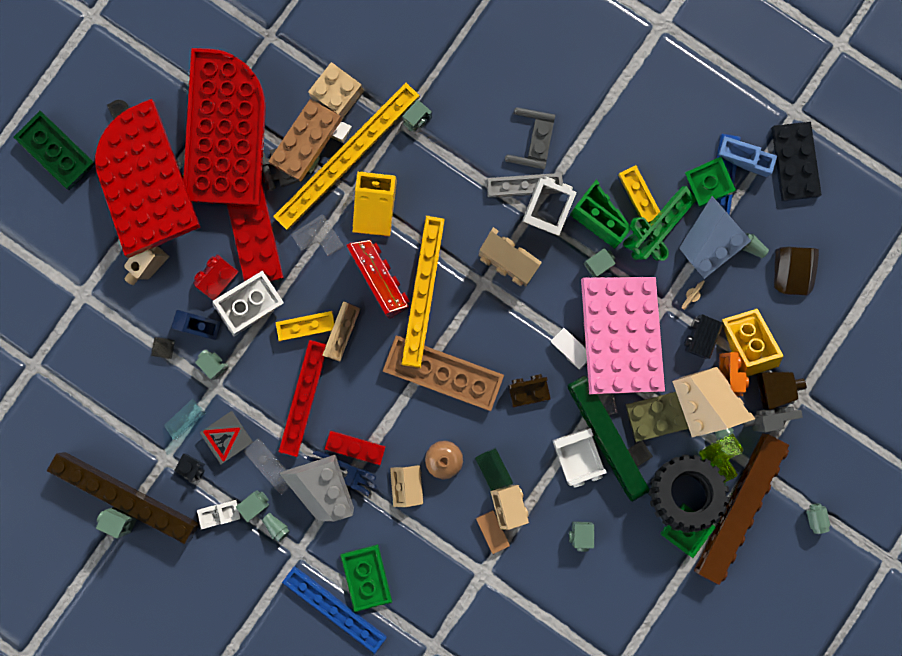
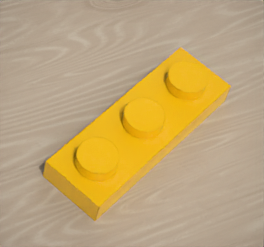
M635 165L619 173L618 176L639 217L645 218L649 223L660 210Z
M333 311L275 322L279 341H285L332 331L335 324Z

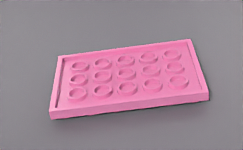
M656 277L582 278L589 394L665 391Z

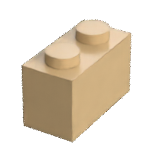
M509 485L490 491L500 529L510 530L529 523L528 511L524 507L523 492L519 485Z

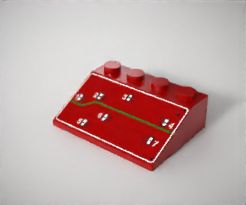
M371 240L347 244V248L385 315L391 319L408 309L407 304L410 301L405 292L400 293L398 287L401 285L396 276L391 277L388 272L391 268L387 260L382 261L379 254L382 252L377 243L372 244Z

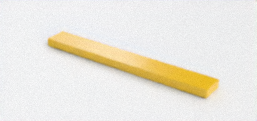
M426 216L402 366L421 368L445 221L443 218Z

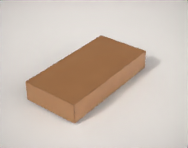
M494 510L476 518L492 554L510 546L503 529H500Z

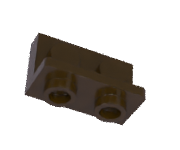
M542 374L530 376L531 380L523 381V378L512 380V384L508 385L512 406L518 407L551 400L547 377L542 378Z

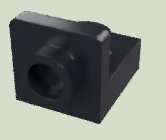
M184 453L174 471L188 478V481L192 483L201 479L205 472L203 469L205 464Z

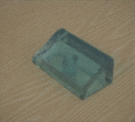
M192 399L164 426L171 437L176 440L206 412Z

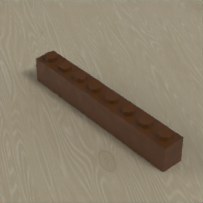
M762 433L729 499V504L725 507L727 510L724 515H721L694 569L696 573L718 585L726 579L728 575L727 570L736 559V551L738 547L743 545L745 541L744 535L747 529L752 527L754 523L753 517L761 509L762 499L764 495L769 493L771 489L770 483L773 477L778 475L781 461L788 455L789 444L769 434Z

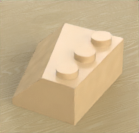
M717 367L672 381L692 437L725 430L755 419L752 413H749L744 407L740 397L738 398L732 391L731 385Z

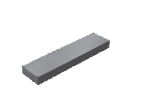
M562 173L487 178L488 198L533 195L538 180L540 178L544 179L545 176L556 180L555 184L562 186ZM544 185L540 194L562 193Z

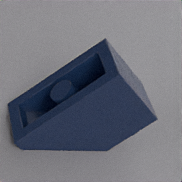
M176 310L171 328L216 340L221 322Z

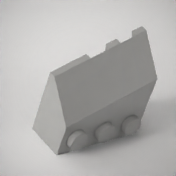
M336 455L279 473L317 521L334 522L353 516L354 506Z

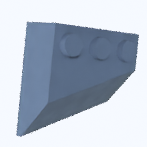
M712 196L679 249L705 279L750 243L751 240Z

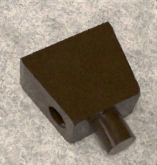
M761 372L756 374L763 409H773L798 400L797 391L807 388L805 379H795L793 372Z

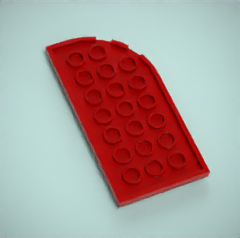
M191 48L183 181L191 202L260 206L266 115L265 95L257 76L245 62L230 53L216 49Z
M153 99L122 112L103 132L96 149L95 164L124 255L130 258L200 228V224Z

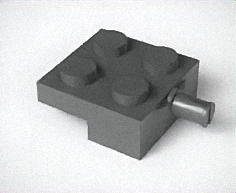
M787 406L777 407L775 411L768 409L756 411V415H753L755 419L743 423V426H752L753 431L759 432L785 429L783 421L803 418L802 411L794 410V407Z

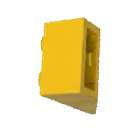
M357 171L352 232L390 237L397 186L396 176Z

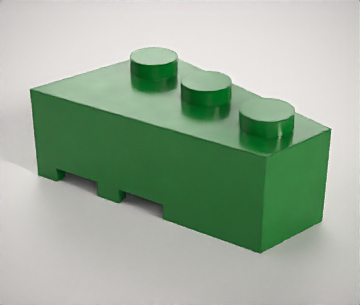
M596 179L569 215L615 249L629 233L631 227L618 208L616 209L611 203V198L608 194L604 193Z

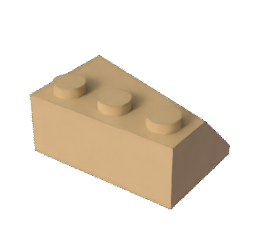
M493 227L479 250L478 256L481 257L480 260L488 266L492 264L497 267L496 271L500 274L511 276L513 278L512 281L517 285L527 286L542 262L520 247L516 249L512 240L508 237L501 238L498 236L497 233L499 231Z

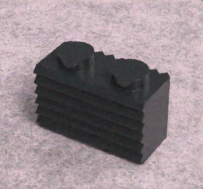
M705 315L695 317L691 324V328H693L691 335H688L684 342V346H686L685 351L704 359H710L724 323Z

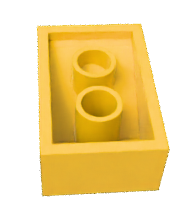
M758 309L722 319L721 322L724 323L723 328L731 352H738V357L741 358L739 372H745L746 377L779 367L783 354Z

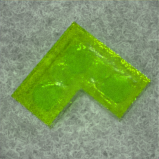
M734 434L700 449L698 453L702 459L711 461V466L716 465L720 469L718 471L720 476H725L726 480L723 481L724 483L737 477L738 474L728 459L741 454L743 448Z

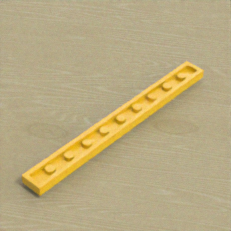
M405 83L273 217L288 231L420 98V95Z

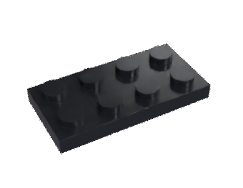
M811 121L773 126L771 130L774 151L777 156L776 165L781 200L788 201L820 197L822 194Z

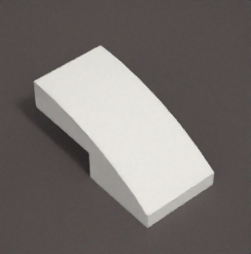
M563 328L551 340V343L573 365L581 370L587 364L586 348Z
M236 500L197 510L201 529L239 520L240 515L236 508Z

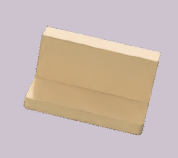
M420 466L390 468L393 507H410L423 504Z

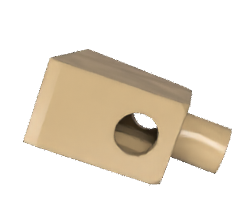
M156 246L130 257L124 265L129 271L124 278L125 281L135 285L139 279L151 278L169 256Z

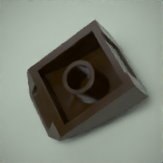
M780 247L776 249L774 288L788 295H808L811 293L817 274L819 249Z

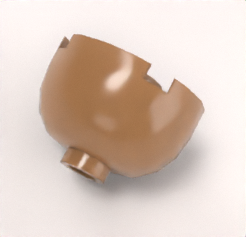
M438 441L427 450L425 456L426 468L435 478L442 480L450 479L456 476L462 468V452L453 442Z

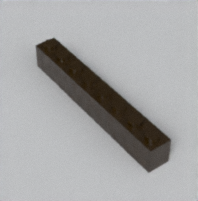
M66 452L56 453L47 469V472L183 544L192 540L200 525L197 521Z

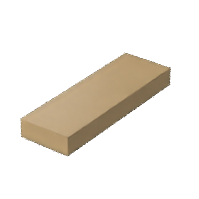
M346 302L342 303L322 356L341 361L360 308Z

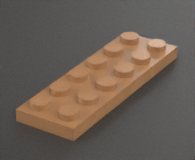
M395 336L383 372L483 409L492 410L504 377L503 374L424 346L421 368L402 366L406 339Z

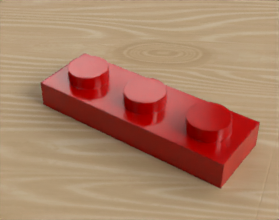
M330 431L325 450L381 465L386 446L335 431Z

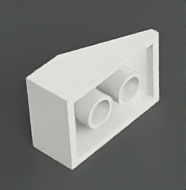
M261 271L213 300L212 304L232 335L236 336L284 304L264 272Z

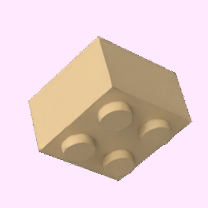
M332 62L308 91L312 100L337 113L342 119L364 92L362 84Z

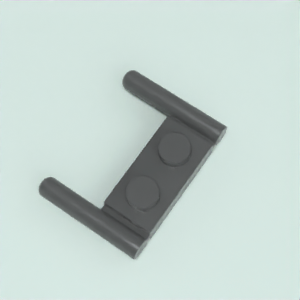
M517 107L514 109L515 115L535 119L528 158L506 155L505 161L545 169L555 115Z

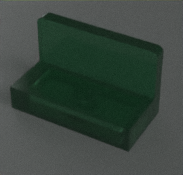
M495 447L475 457L491 491L513 484Z

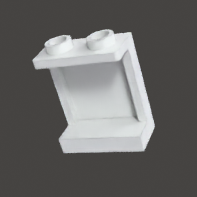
M591 428L552 440L566 481L570 486H582L585 484V480L592 479V481L603 478L602 474L607 473L603 468L595 446Z

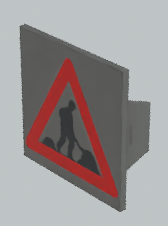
M230 411L200 432L220 464H223L253 443L233 411Z

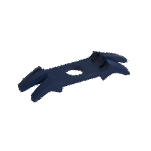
M313 451L314 455L321 458L330 456L323 452ZM308 456L307 460L314 462L320 460V458ZM337 460L339 467L347 469V476L344 477L346 485L362 492L366 496H369L370 492L357 483H362L376 489L377 485L364 477L366 476L375 481L376 476L366 470L358 469Z

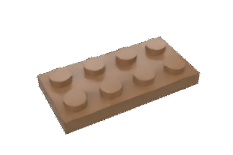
M310 99L268 162L301 182L342 121V117Z

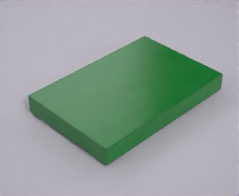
M379 544L340 554L354 612L392 603Z

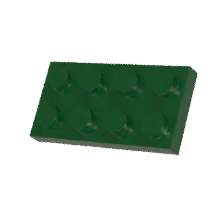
M39 111L13 137L67 190H70L95 165V162L42 111Z

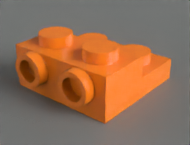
M738 352L719 354L720 372L731 385L735 395L743 396V392H746L749 386V379L746 377L745 372H738V369L741 367V358L738 357Z

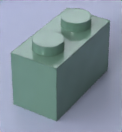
M112 507L99 514L96 529L118 539L131 533L137 519Z

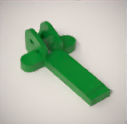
M682 186L650 224L643 217L632 219L630 227L634 233L623 242V246L633 251L631 254L633 259L646 260L649 255L656 261H664L668 258L669 251L662 240L696 201L687 186ZM648 235H649V236H650V239H648V240H646L644 243H642V242L648 237Z

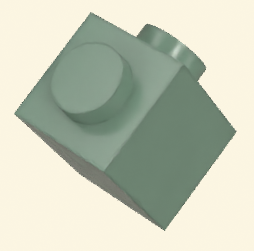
M572 522V531H569V543H572V546L577 548V551L587 552L589 548H594V524L592 522Z

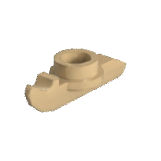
M704 280L697 284L695 288L687 291V299L681 307L683 310L691 302L699 300V291L704 285Z

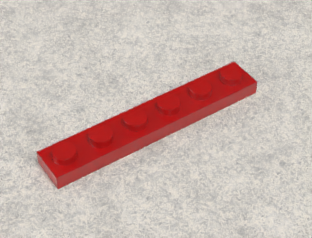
M309 340L280 444V453L295 457L299 456L325 361V356L322 355L327 344Z

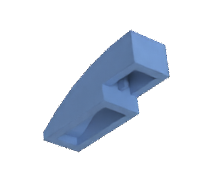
M726 136L723 138L719 156L725 160L764 177L772 174L777 158L776 155L761 151V147Z

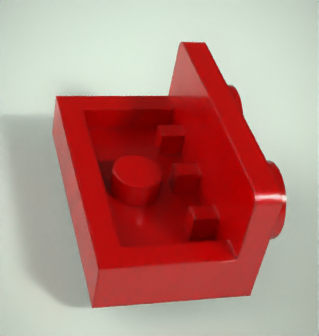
M218 254L208 260L207 267L195 275V281L193 282L196 288L212 300L218 297L238 273L233 266Z

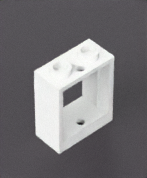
M545 176L544 179L540 178L538 180L522 222L559 236L577 192L572 191V186L562 183V186L555 184L556 180ZM543 185L569 195L557 226L531 216Z

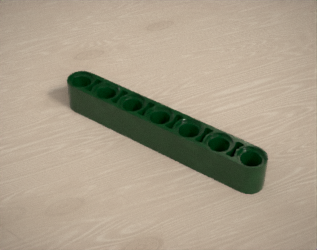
M584 375L568 384L569 393L588 427L591 428L596 442L628 499L633 502L648 493L649 488L600 398L597 394H589L588 378Z

